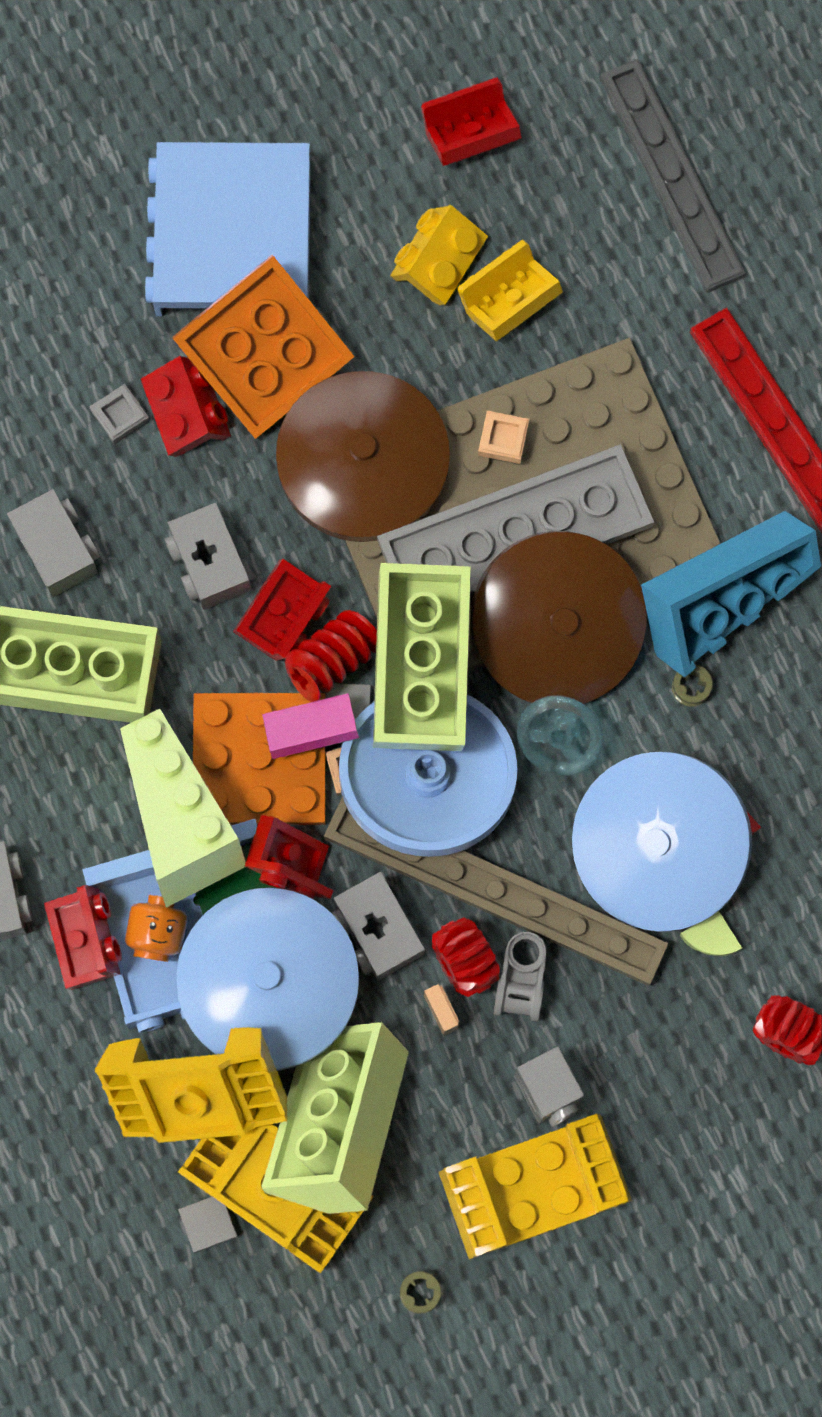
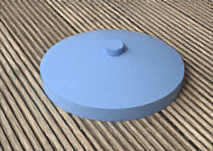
M467 695L465 747L462 751L373 748L374 702L366 707L355 719L359 738L343 742L340 752L339 783L341 793L356 823L369 836L382 845L414 856L432 857L449 855L463 851L482 841L499 825L506 815L513 799L517 781L515 749L506 728L498 717L475 698Z
M650 752L635 755L616 763L593 782L585 793L575 816L572 848L574 861L582 883L592 898L606 912L633 927L651 931H673L693 926L708 919L733 898L741 886L749 867L752 851V832L750 820L742 799L731 783L719 771L689 755L675 752Z
M258 888L243 891L222 900L209 909L196 922L183 944L177 965L176 982L179 1003L188 1025L195 1036L212 1053L224 1054L231 1028H261L276 1070L280 1071L313 1060L338 1039L346 1028L356 1005L359 972L356 954L347 932L334 915L324 906L294 891L278 888Z

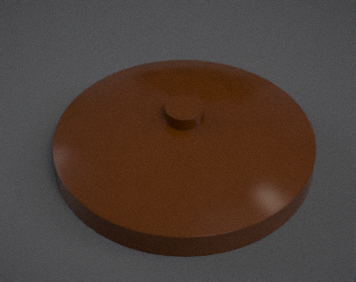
M355 371L327 378L308 389L299 397L281 425L276 446V461L279 480L284 494L294 510L306 522L319 531L335 538L354 542L377 541V536L422 520L432 510L439 500L447 481L450 447L443 420L436 408L423 393L404 380L388 374L373 371Z
M547 531L533 534L516 541L499 553L486 568L478 582L470 613L473 643L480 661L491 677L500 686L520 699L546 707L581 705L599 698L614 688L627 675L638 658L643 645L647 624V612L642 588L628 563L605 543L590 536L569 531Z

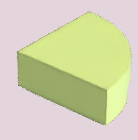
M719 911L708 919L680 933V937L688 946L704 954L728 956L742 949Z

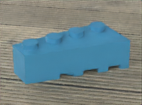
M783 511L641 584L654 651L658 658L683 677H686L697 668L694 662L707 651L714 654L726 644L724 637L743 623L749 626L759 618V612L766 603L773 598L777 601L781 600L821 567L816 530L788 512Z

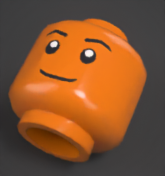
M149 895L147 903H136L131 907L125 943L128 947L134 949L133 956L168 962L169 956L177 955L182 950L187 915L182 910L174 908V904L166 908L163 897Z

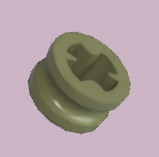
M696 665L697 668L686 677L677 672L673 679L672 692L674 698L685 706L695 707L701 705L708 699L712 690L713 681L709 672L699 665ZM689 675L698 677V685L704 687V692L700 693L697 690L695 696H689L686 694V687L680 685V680L683 678L685 681H688Z
M423 1271L408 1275L400 1287V1299L403 1305L409 1311L417 1314L433 1310L441 1296L440 1285L437 1279ZM416 1279L426 1280V1288L434 1291L431 1301L425 1299L427 1304L425 1306L414 1305V1297L407 1296L409 1284L415 1287L414 1280Z

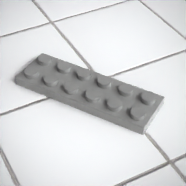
M620 444L377 536V541L386 563L471 566V597L474 595L478 582L489 564L504 549L522 538L540 532L569 531L590 536L607 545L652 528L654 520Z

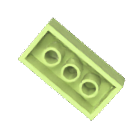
M380 564L373 748L462 751L465 747L471 566Z
M0 606V705L132 723L150 714L162 642L158 628Z

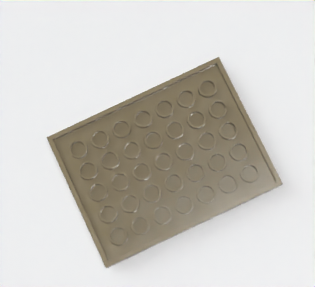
M630 338L437 410L443 420L449 439V472L439 500L424 518L621 444L654 520V525L652 528L607 545L628 563L636 575L640 586L720 544ZM487 411L529 419L520 464L478 456ZM344 540L377 619L379 569L381 563H386L378 541L354 542ZM473 596L470 597L467 672L483 666L476 652L471 634L470 613Z

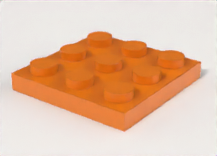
M270 255L172 337L255 439L289 412L293 404L308 389L330 378L355 357L273 255Z
M194 693L193 764L230 825L255 819L258 825L261 815L275 817L289 825H325L326 746L272 759L262 715L310 703L300 693ZM320 693L321 698L319 700L326 699V693Z

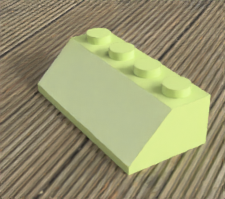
M382 1022L346 1026L338 1039L327 1050L313 1060L296 1066L287 1097V1121L280 1122L261 1187L265 1193L328 1214L368 1210L409 1053Z

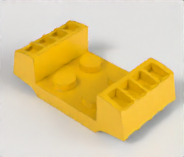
M231 1028L224 1054L157 1061L149 1060L141 1038L119 1041L108 1045L95 1068V1072L102 1083V1088L109 1099V1104L115 1113V1118L121 1127L123 1137H153L159 1143L245 1135L255 1127L287 1121V1095L261 1028Z
M595 1114L571 1122L564 1128L483 1157L467 1159L438 1172L469 1260L632 1201L601 1114Z
M272 1124L255 1127L245 1135L201 1139L178 1173L283 1246L311 1268L321 1273L363 1211L328 1214L265 1193L261 1187L278 1128Z

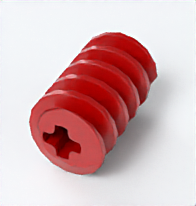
M343 610L336 617V620H330L322 630H317L311 636V639L304 640L298 646V649L290 651L286 655L285 666L287 674L297 691L310 702L318 701L321 698L320 690L326 693L330 692L333 689V681L341 683L345 680V671L354 673L359 668L358 661L361 663L368 662L371 659V652L376 653V628L358 612Z

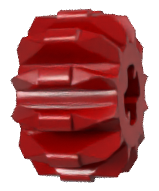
M464 917L455 922L452 920L443 925L441 930L432 934V948L436 953V959L440 963L442 971L448 977L450 984H453L458 993L466 997H470L475 993L480 994L489 989L491 984L499 980L500 967L496 962V956L475 922Z
M771 996L767 1003L763 1004L755 1019L756 1023L752 1030L753 1033L760 1040L761 1044L768 1046L773 1052L779 1053L785 1059L789 1058L798 1064L815 1065L819 1057L822 1056V1015L816 1013L814 1008H809L803 1005L801 1001H794L788 996Z

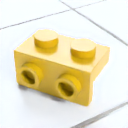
M452 205L429 209L421 216L416 225L418 232L411 243L406 244L396 255L394 262L397 265L390 275L397 282L407 280L438 305H445L488 237Z
M524 240L519 241L503 252L498 258L458 287V293L467 315L496 342L563 293L559 280L534 260L530 246Z

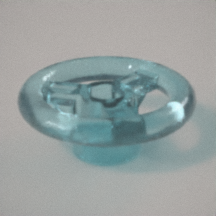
M547 696L531 703L522 712L517 723V741L521 751L533 765L551 774L572 775L588 769L598 759L603 748L604 736L598 718L586 705L569 697ZM554 709L550 713L545 726L530 727L538 714ZM583 722L590 733V745L584 755H582L575 744L582 730ZM557 729L563 730L566 734L559 732ZM532 742L549 743L554 748L561 749L569 762H558L546 758L537 751Z

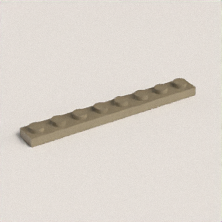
M343 796L324 834V839L521 929L537 934L543 939L647 986L651 984L668 943L465 851L443 856L425 857L409 855L388 848L369 836L356 823L344 802Z

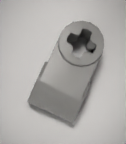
M520 932L509 940L505 950L502 974L499 975L493 1015L500 1016L502 1012L530 1016L531 1021L538 1022L544 987L542 979L546 960V946L537 934ZM524 942L532 944L538 952L536 962L528 966L516 962L513 957V948L517 944ZM508 996L529 999V1001L509 998Z

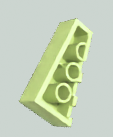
M158 709L120 728L156 880L166 908L246 867L239 838L162 711Z

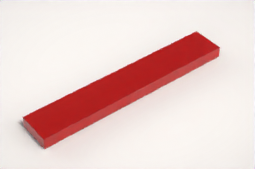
M726 307L691 327L690 334L822 533V451Z

